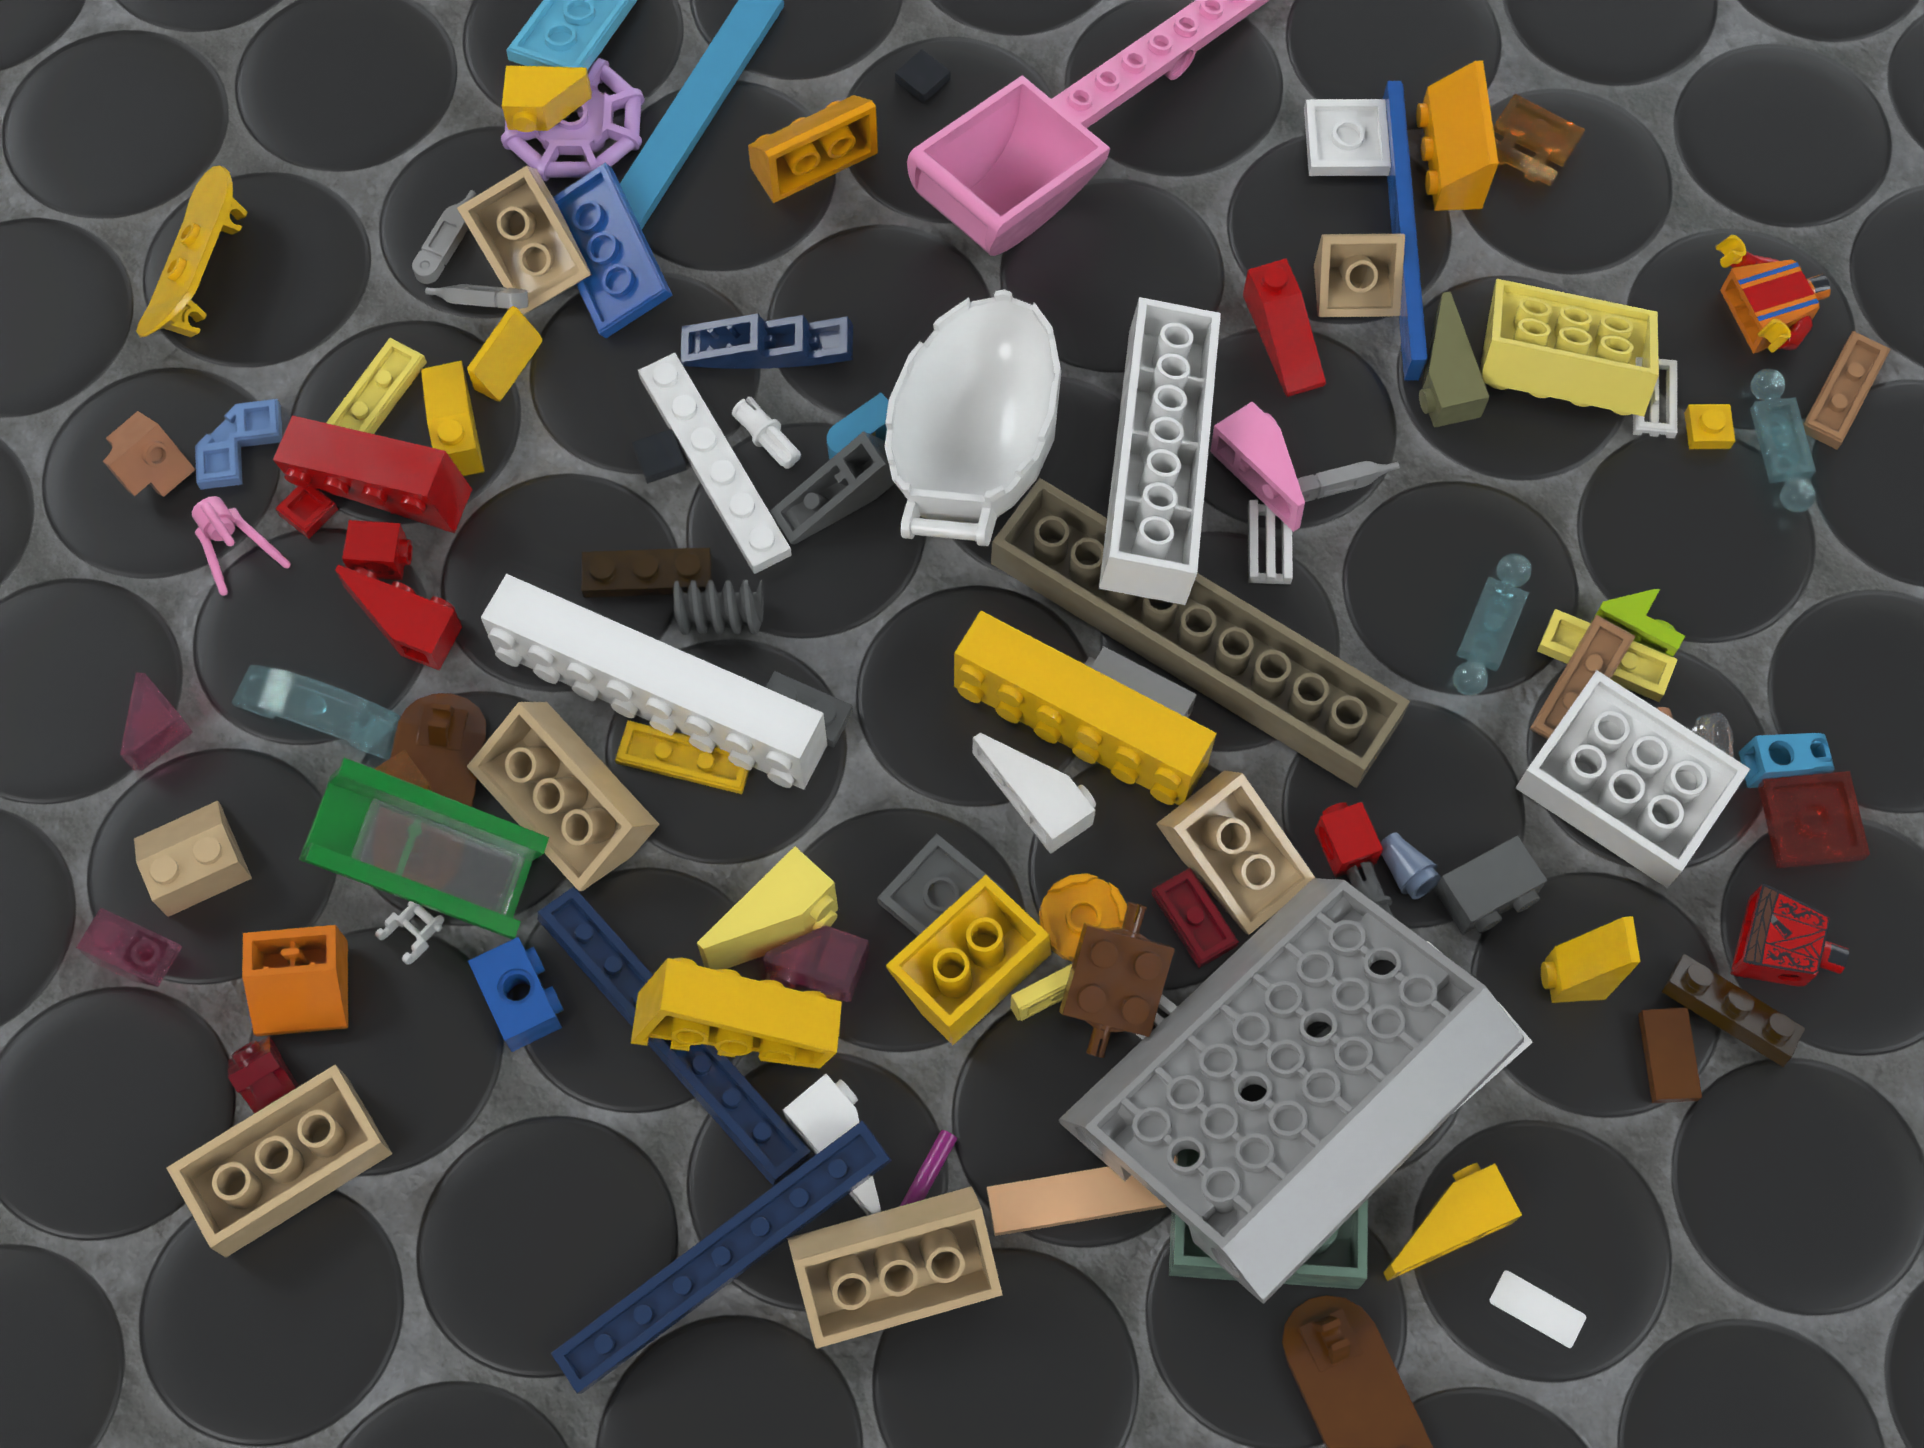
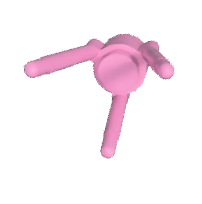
M212 496L205 498L194 506L192 517L199 526L195 534L202 543L220 595H227L228 590L211 540H224L227 546H233L235 542L231 535L235 531V526L241 529L282 567L290 568V561L241 517L236 508L228 509L220 497Z

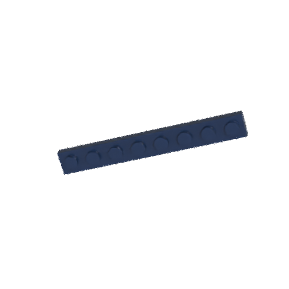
M573 886L539 910L537 920L633 1027L638 992L653 975ZM649 1037L648 1045L773 1186L809 1157L810 1150L728 1058L717 1055L718 1050L715 1046L703 1044L690 1045L689 1051L670 1049L671 1040Z
M864 1121L859 1122L551 1353L576 1393H584L788 1240L787 1238L792 1237L892 1162Z

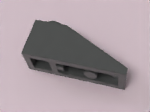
M863 431L770 510L791 544L795 545L876 500L895 484L892 480L884 440Z

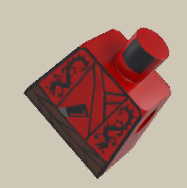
M1762 884L1749 897L1730 974L1737 977L1798 987L1805 986L1817 976L1819 968L1841 974L1848 961L1849 948L1826 941L1830 925V918L1827 914L1769 885Z

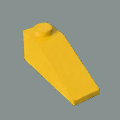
M457 361L421 369L426 417L432 448L446 451L463 476L485 472L463 362Z
M1633 916L1622 917L1554 947L1546 957L1545 962L1541 964L1542 984L1545 989H1550L1552 1003L1607 999L1641 962Z
M1474 1163L1453 1174L1455 1182L1444 1191L1383 1272L1387 1281L1507 1227L1522 1216L1496 1164L1481 1170L1479 1164Z

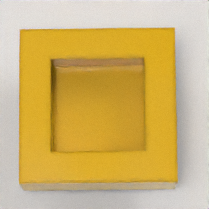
M1689 404L1684 412L1689 449H1731L1735 442L1730 404Z

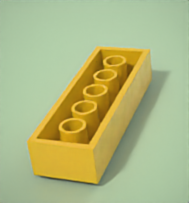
M983 611L979 612L954 653V687L957 688L960 695L974 703L982 701L995 708L997 714L1011 723H1018L1020 721L1034 729L1036 735L1041 739L1053 744L1057 743V741L1071 748L1072 752L1079 759L1087 763H1100L1111 769V773L1124 783L1134 784L1136 782L1149 789L1151 795L1162 803L1181 805L1186 801L1208 766L1217 733Z

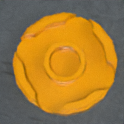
M1088 873L1069 875L1054 883L1043 898L1039 911V925L1050 934L1051 950L1062 959L1073 962L1084 923L1105 929L1122 928L1127 903L1118 888L1110 882L1107 883L1104 880L1098 879V876Z

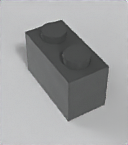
M1517 835L1443 875L1434 891L1462 935L1475 928L1479 933L1489 930L1502 921L1500 914L1513 907L1517 913L1529 908L1540 900L1538 893L1548 880Z

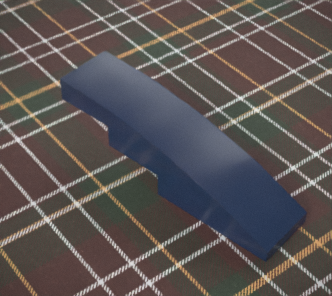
M759 313L682 326L680 362L683 366L770 369L813 366L853 360V323L848 316L809 323L804 315L764 321Z

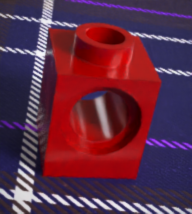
M349 520L342 557L346 567L351 570L354 567L364 568L373 573L378 579L402 580L405 565H410L412 561L413 545L412 541L407 539L401 524Z
M1341 802L1328 807L1322 812V816H1320L1314 831L1335 878L1345 875L1346 871L1355 865L1358 870L1362 869L1360 863L1372 862L1373 865L1377 863L1383 848L1362 802L1348 806L1346 802Z

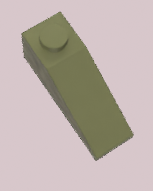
M1451 291L1442 293L1435 313L1423 385L1419 391L1422 411L1425 414L1429 413L1434 428L1480 418L1489 400V394Z

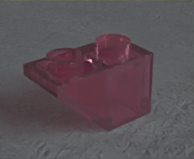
M100 907L76 948L93 963L131 981L159 987L182 946Z
M825 925L767 951L763 959L765 971L771 974V980L778 981L785 987L795 988L796 984L814 989L813 991L821 992L829 999L837 1001L842 999L851 1002L870 953L869 942L867 939Z

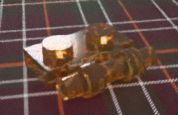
M1514 94L1497 119L1493 129L1494 132L1504 136L1501 142L1495 139L1498 164L1503 166L1507 163L1524 172V177L1535 183L1536 180H1539L1551 186L1558 175V171L1546 166V163L1550 160L1563 167L1582 139L1585 129ZM1516 144H1519L1535 152L1536 155L1534 158H1531L1517 151L1514 147Z

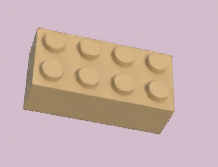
M335 1064L167 1167V1170L210 1248L226 1258L392 1155V1152L350 1080Z
M972 1186L787 1238L816 1349L1003 1295L982 1207Z

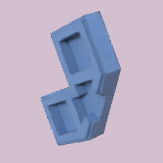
M278 399L235 404L224 415L225 420L210 435L206 434L195 445L196 483L200 490L242 485L241 447L281 442L283 437L281 405Z

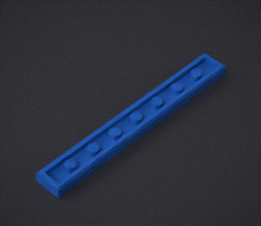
M1387 81L1383 99L1386 102L1391 168L1387 176L1392 234H1405L1399 316L1404 380H1419L1427 362V348L1404 87L1401 81Z

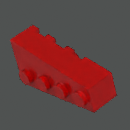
M293 415L273 458V461L285 474L284 478L296 486L302 488L311 486L336 496L345 497L454 534L473 490L444 450Z

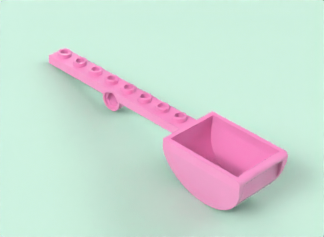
M1195 0L1052 99L1023 75L916 146L909 153L907 168L914 189L990 256H996L1011 249L1062 209L1090 181L1107 160L1110 147L1087 129L1089 126L1162 75H1165L1170 80L1180 77L1190 66L1199 49L1269 0Z

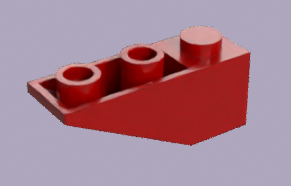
M337 565L335 571L344 588L396 651L405 658L440 671L462 629L455 607L439 597L433 596L429 600L416 595L412 588L403 583L393 582L390 585L382 582L373 573L364 568L354 567L351 570Z

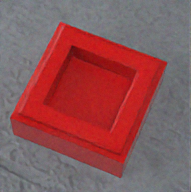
M297 486L275 510L280 517L310 539L338 511V508L331 499L317 488Z

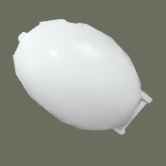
M1005 289L995 291L992 298L972 302L967 298L939 317L933 324L934 331L924 343L919 341L908 355L889 398L885 423L887 433L884 446L892 480L908 499L901 521L902 538L913 539L915 535L972 540L977 541L979 546H988L997 517L1012 508L1037 480L1054 442L1061 367L1053 327L1035 303L1031 305L1015 299L1012 296V292Z

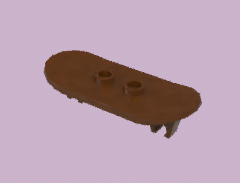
M452 693L431 694L414 701L404 710L398 721L387 774L473 807L478 779L468 769L467 765L486 742V719L480 708L469 699ZM380 807L372 843L374 866L395 873L408 837L407 828L413 824V819ZM421 823V834L414 840L402 877L440 890L456 876L463 859L466 840Z
M1329 1295L1308 1299L1295 1308L1285 1323L1282 1345L1287 1363L1326 1448H1433L1374 1321L1364 1309L1346 1298Z

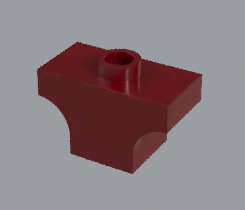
M270 1036L265 1037L259 1042L254 1040L236 1050L231 1055L232 1058L228 1060V1079L237 1093H240L248 1103L254 1114L299 1087Z

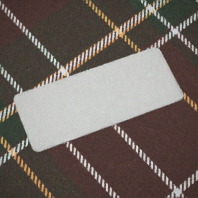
M1507 1270L1503 1272L1490 1298V1303L1568 1348L1573 1346L1586 1320V1315Z

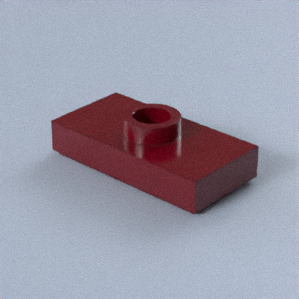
M1191 868L1152 889V896L1198 968L1238 946L1239 941Z

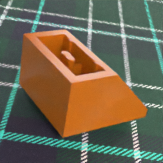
M336 925L243 933L242 978L253 1032L256 1037L348 1028V940Z

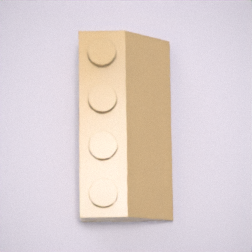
M518 702L467 765L468 769L520 826L549 837L544 853L578 891H584L631 858L659 826V823L548 702Z

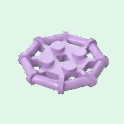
M598 58L587 71L592 95L590 100L574 111L578 113L579 120L575 122L562 120L548 131L534 130L532 132L508 130L505 120V132L501 136L504 148L512 150L528 166L536 168L544 181L549 180V178H582L605 162L609 166H613L631 150H638L641 146L642 138L639 136L641 105L644 103L645 98L640 89L633 88L611 69L607 60ZM603 82L616 94L609 96L604 92L603 95L598 90V84ZM622 108L625 109L624 127L613 124L614 111ZM537 138L545 149L543 156L526 141ZM608 138L617 141L595 158L593 153L600 151ZM559 155H584L586 162L555 161Z

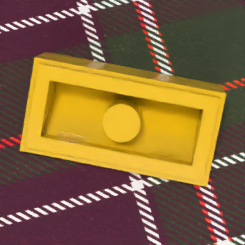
M512 306L508 309L467 367L474 390L495 401H501L542 343V338L538 331L518 308Z

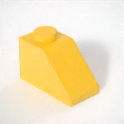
M506 65L502 109L508 130H518L521 132H532L534 130L548 131L591 99L592 91L587 68Z

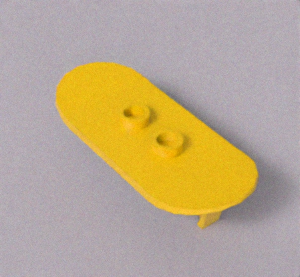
M213 166L199 180L189 199L179 233L150 303L138 323L136 332L140 337H146L162 328L188 337H193L200 333V328L190 325L188 315L195 322L204 320L207 314L191 299L197 291L220 232L223 231L233 235L242 228L241 225H236L231 221L230 214L236 220L245 218L248 213L233 198L232 178L230 172L224 166Z

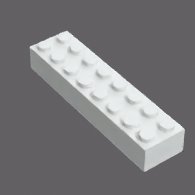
M1139 297L1129 330L1099 589L1186 605L1198 570L1221 313Z
M505 575L481 616L488 638L496 652L495 655L504 663L514 667L523 664L534 669L533 672L546 682L556 684L557 681H561L572 686V690L579 696L590 701H595L596 698L611 704L612 709L628 718H634L635 715L650 721L649 723L653 728L670 736L674 732L689 735V742L701 751L712 753L715 747L730 753L728 760L734 765L746 770H751L753 767L768 774L767 776L771 781L782 787L791 788L794 785L804 790L827 747L824 713L511 575Z

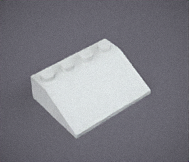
M1596 670L1530 764L1516 789L1668 888L1683 871L1750 768Z

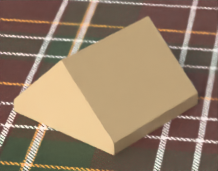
M1322 234L1314 263L1318 317L1400 316L1405 234Z

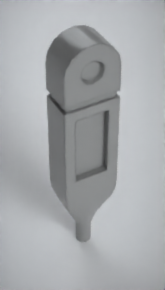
M470 190L463 201L446 208L421 247L422 250L418 252L412 263L413 272L419 282L424 284L433 283L441 275L445 268L444 265H447L469 229L457 207L476 196L475 191Z
M459 284L441 288L427 287L425 289L427 295H437L446 302L453 304L485 307L498 306V308L508 309L512 306L518 309L528 307V291L525 289H507L505 287Z
M1363 461L1316 473V475L1300 477L1297 480L1304 501L1308 502L1315 500V498L1319 499L1365 487L1381 475L1400 467L1398 462L1377 464L1371 461Z

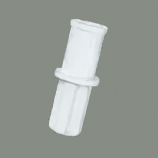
M747 397L746 400L742 399L735 405L732 415L748 430L753 437L752 442L757 447L763 446L780 466L786 469L793 467L800 459L801 453L780 431V422L767 416L752 397Z

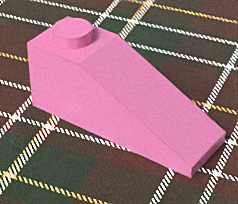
M1250 402L1214 425L1210 452L1294 532L1300 528L1305 501L1281 429L1269 413H1264L1255 403Z

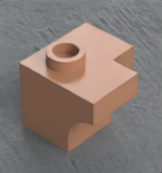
M139 411L106 437L107 441L112 445V449L103 460V463L126 490L134 496L150 484L158 494L164 497L196 470L160 425Z

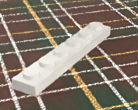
M676 353L639 369V377L667 426L669 429H672L678 445L753 573L756 574L792 556L789 544Z

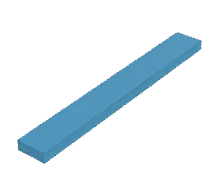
M738 0L622 179L620 185L641 230L784 8V0Z

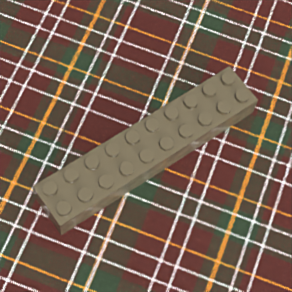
M1038 479L992 541V565L1355 788L1359 786L1401 722L1410 703L1409 700L1199 573L1196 575L1186 605L1099 589L1107 518L1043 479Z

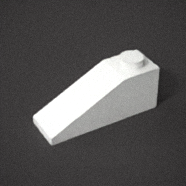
M982 733L973 737L972 753L1050 854L1093 825L1096 803L1085 786L1082 784L1076 786L1068 775Z
M827 1074L822 1076L783 1109L786 1121L815 1155L859 1123L857 1109L854 1106L858 1101L857 1097L844 1081L840 1079L834 1083ZM873 1176L849 1193L867 1216L881 1212Z

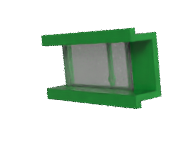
M344 757L340 767L330 776L299 860L513 940L516 937L521 922L514 919L513 916L532 861L544 854L549 837Z

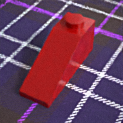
M1287 258L1248 269L1243 298L1286 397L1325 386L1326 380L1302 292Z

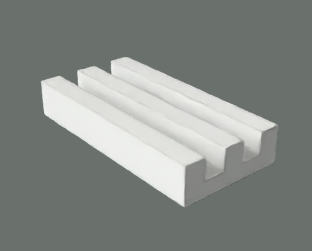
M1636 357V366L1642 367L1643 357ZM1659 359V369L1666 370V423H1659L1658 376L1650 399V422H1644L1643 416L1633 415V435L1649 433V436L1658 437L1661 434L1666 435V438H1675L1677 435V360Z
M1249 500L1248 583L1291 584L1293 579L1292 530L1281 520L1282 574H1277L1275 567L1276 515L1265 504H1258V500ZM1258 515L1266 516V573H1258Z

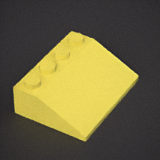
M1496 279L1483 346L1480 373L1484 383L1495 389L1505 390L1509 388L1528 392L1538 398L1552 397L1570 401L1572 404L1581 407L1595 406L1609 409L1619 415L1633 414L1644 417L1659 376L1658 312ZM1636 357H1643L1642 367L1636 366Z

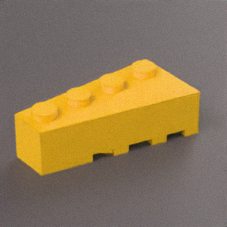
M667 958L638 992L631 1044L647 1046L649 1037L671 1040L670 1049L689 1051L690 1045L703 1044L715 1046L718 1050L717 1055L735 1057L747 1055L751 1051L759 1052L758 1057L760 1061L820 1069L837 1053L842 1002L829 999L825 994L818 991L801 992L785 988L782 983L774 980L757 981L741 977L737 971L731 969L714 970L698 966L696 962L687 958Z

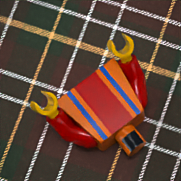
M1730 235L1715 246L1716 250L1721 251L1725 255L1720 259L1721 266L1723 268L1733 267L1720 291L1753 354L1766 348L1772 353L1777 349L1795 350L1813 327L1812 320L1820 308L1819 300L1830 296L1831 288L1828 279L1823 274L1806 279L1798 262L1792 259L1779 261L1778 259L1753 255L1746 251L1745 244L1738 236Z

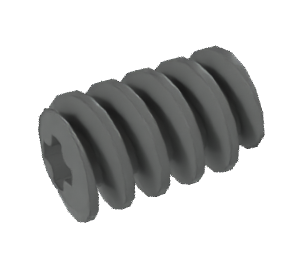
M691 580L687 593H683L679 581H675L674 615L675 622L678 624L681 633L689 635L693 622H695L699 634H706L710 622H712L716 634H723L729 622L733 633L741 634L744 623L747 622L751 634H758L764 616L763 581L760 580L756 592H752L748 580H743L739 592H735L731 581L726 580L722 592H717L713 580H708L704 593H700L696 580Z

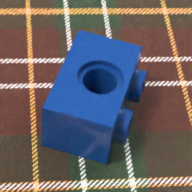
M517 937L468 961L503 1039L511 1052L562 1028L556 1014L564 1011L553 986L546 989L542 986L538 974L544 972L545 969L534 947L526 950L520 938ZM520 984L530 986V992L524 999L519 1001L509 999V993L515 986Z

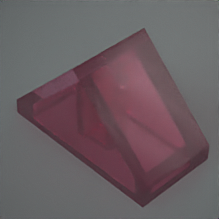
M136 672L120 755L133 770L142 771L192 734L193 731L145 673Z

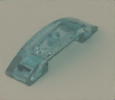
M250 665L231 702L236 707L270 719L278 716L349 741L352 748L389 761L398 721L401 718L400 715L376 703L335 686L292 672L259 665Z

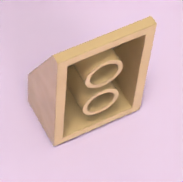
M525 166L457 207L503 287L507 289H525L528 291V307L519 309L523 315L592 275L556 201L536 168Z
M1221 772L1156 824L1180 859L1188 868L1192 869L1199 881L1248 935L1276 914L1304 886L1315 878L1243 773Z

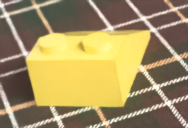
M795 846L697 942L704 967L714 970L728 969L805 942L815 932L819 935L823 934L837 918L835 912L838 910L835 882Z

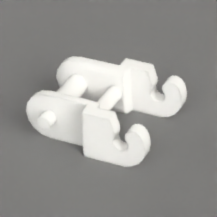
M409 901L408 907L399 916L393 912L385 920V929L379 928L375 936L379 940H384L398 926L406 927L417 938V941L411 946L412 953L409 954L407 952L402 957V961L408 965L413 963L429 947L426 941L436 931H441L444 917L438 915L434 918L422 905ZM415 914L427 924L421 931L409 922Z

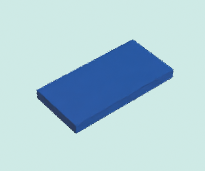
M606 162L553 197L592 274L576 285L601 336L608 338L673 296L611 166Z

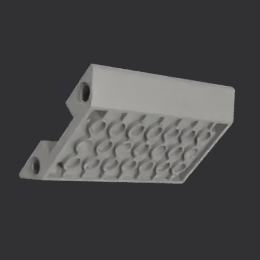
M1313 878L1153 1029L1150 1037L1146 1036L1059 1119V1122L1124 1181L1132 1175L1189 1225L1193 1242L1264 1304L1524 1042V1037L1484 984L1345 880ZM1378 960H1388L1396 966L1391 973L1386 975H1378L1370 970V966ZM1318 1021L1325 1022L1332 1027L1329 1034L1320 1038L1312 1037L1306 1033L1307 1027ZM1249 1085H1260L1267 1090L1265 1096L1255 1102L1246 1101L1240 1096L1242 1090ZM1193 1149L1200 1154L1199 1160L1190 1167L1178 1166L1174 1163V1158L1181 1150Z

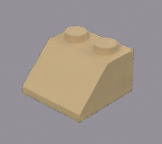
M215 801L134 838L136 863L152 901L167 917L252 879L219 801Z

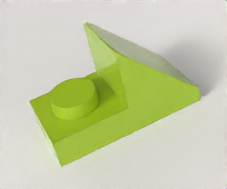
M1652 589L1603 601L1595 616L1598 615L1634 635L1633 641L1671 657L1675 655L1685 638V635L1677 632L1668 622L1659 619L1654 620L1646 615L1660 589Z

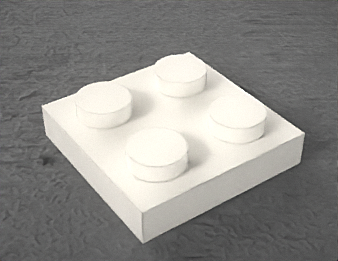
M1385 99L1306 100L1304 115L1309 176L1389 175L1391 160Z

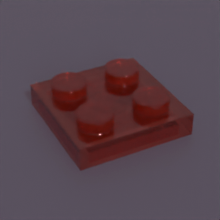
M1850 771L1763 779L1758 784L1777 868L1865 860L1870 855Z

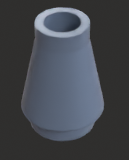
M1392 833L1380 842L1383 848L1381 855L1402 894H1409L1412 899H1419L1438 884L1441 876L1436 871L1437 865L1406 842L1399 833Z

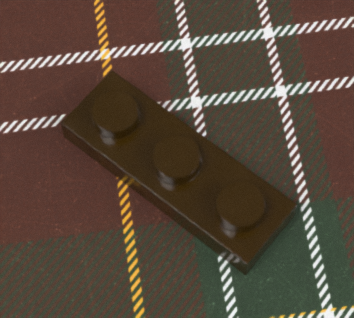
M710 547L582 552L581 591L584 598L674 595L675 581H679L682 592L687 593L691 580H696L700 593H704L708 580H712V554Z
M1683 954L1676 963L1661 991L1782 1067L1792 1058L1805 1030L1803 1026L1786 1015L1773 1009L1686 954Z

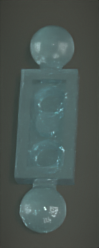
M1763 369L1757 372L1751 381V391L1760 401H1755L1750 411L1769 483L1785 481V485L1780 492L1782 505L1791 512H1803L1808 510L1815 501L1813 486L1803 479H1811L1816 470L1796 397L1781 399L1780 396L1785 390L1784 377L1777 370Z
M1513 553L1503 557L1497 566V576L1500 581L1488 577L1456 654L1468 660L1460 664L1453 675L1456 689L1464 695L1473 696L1481 693L1488 684V673L1485 667L1497 672L1529 594V592L1517 588L1524 585L1530 579L1532 572L1530 562L1523 555Z

